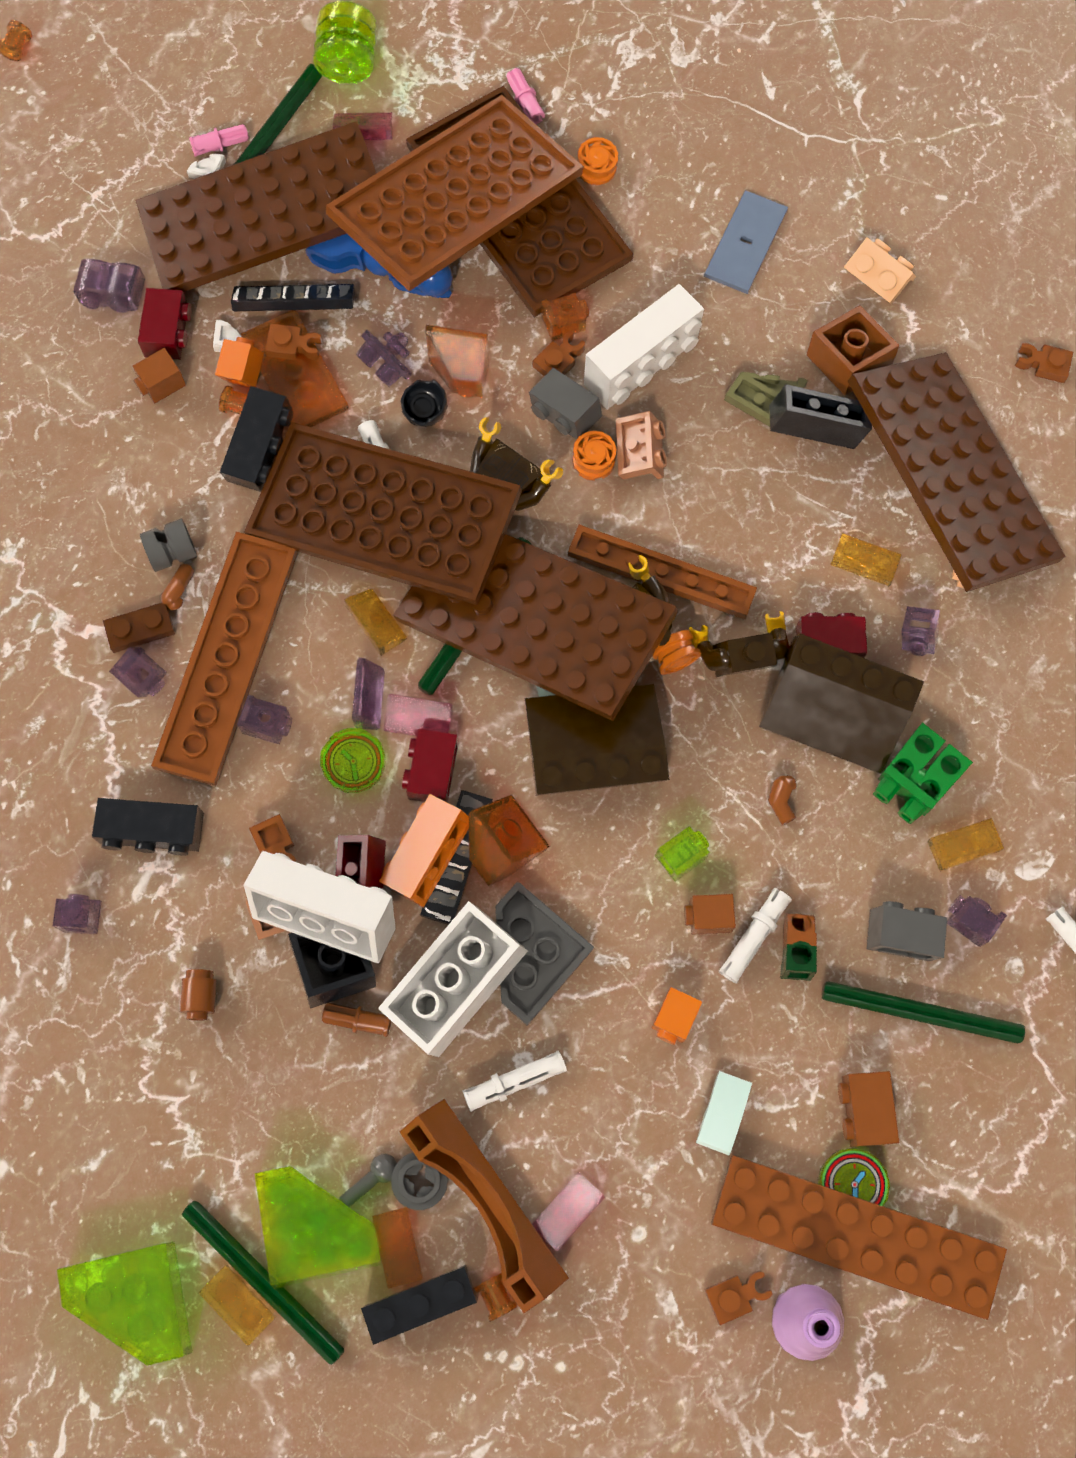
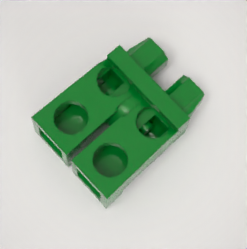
M923 722L878 778L880 782L873 792V795L885 804H888L895 794L905 800L906 803L897 813L908 824H912L920 816H925L973 763L951 744H948L929 768L926 769V764L946 740Z

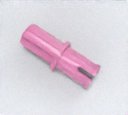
M519 68L509 71L506 77L515 94L514 100L535 124L540 123L542 118H545V113L535 97L536 91L534 88L529 87Z
M242 124L220 131L214 128L212 132L189 137L196 157L211 151L220 150L223 152V147L248 141L249 136L245 125Z

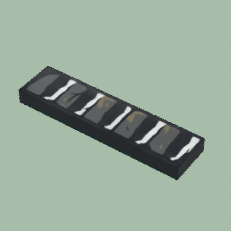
M354 284L234 286L231 299L232 311L352 309L355 295Z
M461 790L456 807L466 813L473 822L424 908L422 907L421 917L447 925L456 917L493 799Z

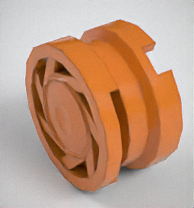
M600 137L590 138L583 142L578 150L577 161L584 166L582 175L579 177L591 185L605 184L613 179L618 163L616 146L611 141Z
M589 431L579 436L574 443L572 459L574 469L579 472V476L586 480L595 481L597 478L602 477L604 479L610 475L615 465L617 451L615 442L609 435L601 431Z
M689 630L675 632L671 634L670 640L665 645H658L652 657L656 660L658 659L661 664L659 667L661 674L667 675L682 670L700 658L702 653L700 649L694 648L692 643L694 637Z

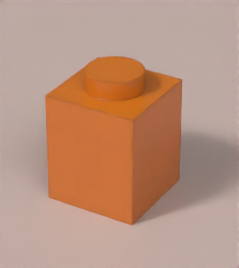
M237 337L236 341L224 339L215 375L228 383L256 387L264 352L254 347V341L246 338Z
M670 987L652 1025V1029L658 1031L656 1037L675 1045L676 1041L683 1043L689 1034L702 1001Z

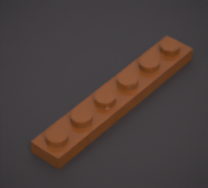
M578 525L568 550V557L643 583L642 580L634 579L631 576L629 562L634 569H641L643 566L638 556H644L648 562L649 575L651 577L655 576L666 592L746 620L757 587L583 525Z

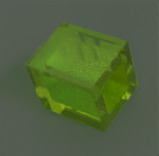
M688 826L659 847L655 857L676 882L707 859L710 853L707 849L709 843L700 831L694 832Z

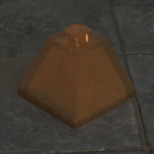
M426 325L425 333L429 363L452 393H457L465 398L483 397L489 368L488 334Z
M512 794L473 809L469 813V860L488 886L509 877L550 847Z

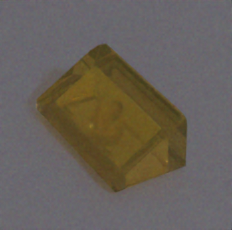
M373 589L344 599L346 608L380 656L407 640V636Z

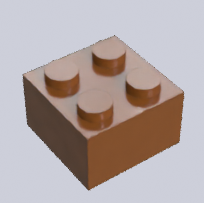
M859 305L813 331L807 356L846 396L853 391L848 383L853 374L893 365L900 345Z

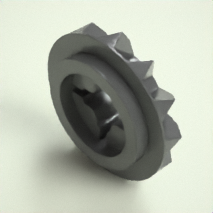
M414 1153L404 1156L396 1164L391 1177V1186L396 1199L403 1206L413 1210H425L433 1207L442 1199L447 1190L448 1177L435 1168L426 1165L425 1178L435 1185L434 1187L423 1186L415 1197V1184L410 1182V1179L405 1178V1175H418L423 1165L426 1164L420 1162Z

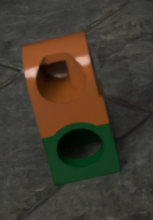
M786 913L783 925V959L780 979L811 981L817 973L814 915Z

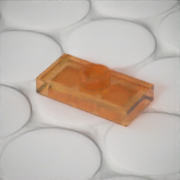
M404 1207L372 1216L388 1289L424 1279L408 1208Z

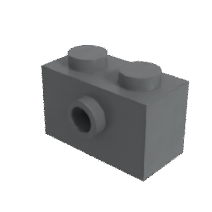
M552 368L529 391L533 413L541 420L547 419L553 423L563 435L569 434L576 440L602 417L599 397L555 368Z
M892 901L883 902L882 906L870 909L867 950L924 961L944 958L947 917L935 915V910L929 908H915L914 911L903 909L904 904Z

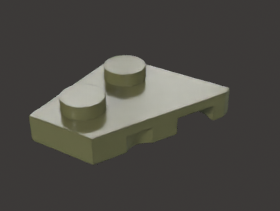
M741 372L726 393L724 401L770 427L769 405L784 385L788 384L805 388L808 380L805 378H798L797 381L780 380L778 375L768 374L760 376L756 373Z

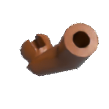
M181 564L175 575L161 594L162 603L166 604L169 610H177L183 604L181 595L194 574V569L188 564Z
M789 775L776 778L768 797L769 804L782 825L796 819L794 812L788 804V800L792 790L796 789L797 784L795 779Z

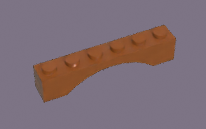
M445 1099L419 1114L399 1131L420 1162L435 1168L451 1179L477 1207L491 1232L501 1264L502 1283L523 1313H526L545 1300L569 1279Z

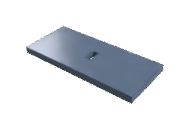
M745 190L704 273V277L748 294L788 207ZM741 239H743V240H745V241H748V242H750L751 244H748V243H746V242H743V241H741Z

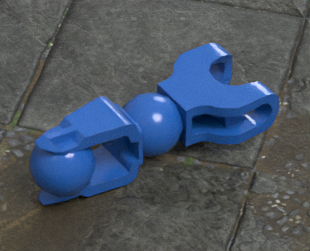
M348 234L316 244L305 250L308 258L314 265L334 274L343 273L350 269L365 271L367 268L374 275H388L393 285L401 291L435 298H449L452 294L450 288L453 274L449 265L411 291H408Z

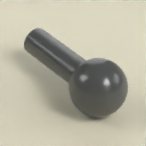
M381 1154L375 1157L371 1163L370 1172L339 1197L343 1206L346 1209L351 1207L377 1183L390 1182L393 1170L397 1164L395 1158L389 1154Z

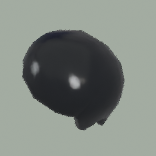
M416 380L404 390L400 400L403 415L411 424L419 427L435 425L443 419L448 407L446 392L435 380Z

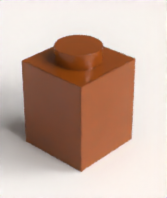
M165 348L133 365L137 378L133 380L143 396L148 394L154 404L186 386L179 368Z
M733 894L692 896L689 905L684 906L685 925L691 926V935L732 933L736 928Z

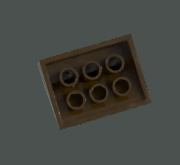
M798 634L792 639L759 727L881 774L914 710L924 681L806 635Z
M654 684L634 686L614 721L557 695L525 698L536 796L670 780L666 746Z

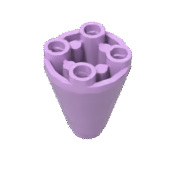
M801 1284L789 1288L778 1296L773 1308L772 1327L775 1338L783 1350L798 1359L814 1361L827 1357L838 1347L843 1337L844 1317L839 1303L831 1293L819 1286ZM820 1320V1323L824 1326V1328L818 1330V1332L816 1333L814 1330V1325L817 1321Z

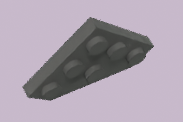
M517 881L495 906L496 923L527 949L528 952L501 982V1003L528 1026L593 951L594 946Z

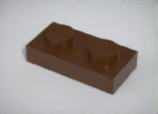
M163 603L103 620L110 649L113 653L175 635L169 610L166 604Z

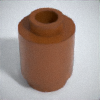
M203 969L186 970V977L182 979L180 1013L187 1014L186 1020L204 1021L207 1020L208 1014L215 1013L217 980L213 979L214 971Z

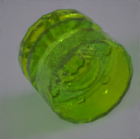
M336 1L326 4L320 9L316 20V39L313 52L314 66L321 75L329 80L347 84L361 82L368 78L374 69V46L377 34L376 19L368 9L350 1Z

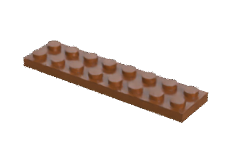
M235 533L151 764L153 769L212 786L217 785L298 552L296 549L248 534Z
M731 1154L711 1221L712 1225L986 1320L989 1318L1007 1249L1002 1246Z

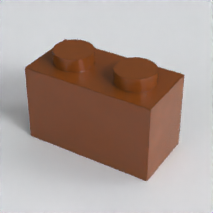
M890 1071L856 1073L842 1076V1083L838 1084V1095L840 1103L845 1104L847 1118H843L842 1128L845 1140H850V1147L900 1143Z

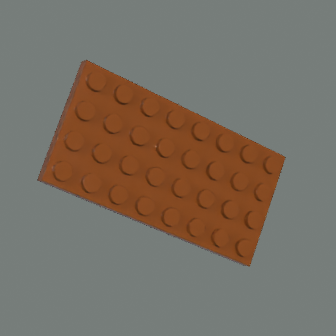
M500 95L327 204L326 215L408 291H411L581 176L584 166L509 100Z

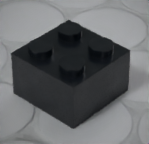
M295 933L288 934L310 1009L376 987V977L370 960Z

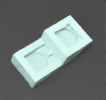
M719 1071L708 1107L703 1116L696 1140L697 1144L730 1155L752 1086L751 1082Z

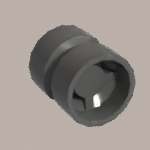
M182 518L165 524L162 531L154 528L140 533L143 547L155 572L171 567L173 560L184 562L197 557L193 542Z

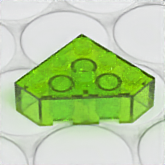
M291 1166L254 1173L270 1285L273 1289L381 1265L375 1226L368 1219L353 1211L342 1201L322 1187L317 1186Z
M175 1242L163 1243L57 1269L62 1307L148 1366L184 1357L192 1353Z

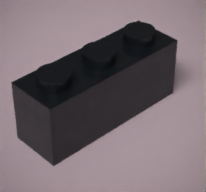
M785 384L769 405L770 431L855 449L872 430V424L860 402L854 399Z
M250 387L220 469V474L227 482L259 492L262 491L272 468L271 464L274 456L278 454L282 445L283 438L281 436L284 428L290 425L293 418V409L286 396L257 387Z
M98 798L92 838L99 844H102L101 848L119 851L122 850V846L135 847V851L143 853H155V848L168 849V853L173 855L186 856L189 851L199 852L204 812L198 805Z
M464 1265L367 1304L361 1310L374 1345L477 1303L478 1298L467 1267Z

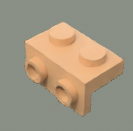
M866 237L844 268L892 304L910 280L913 282L916 278L915 274L911 271L914 266L902 256L896 260L889 255L888 252L891 248L877 238L875 242H872Z

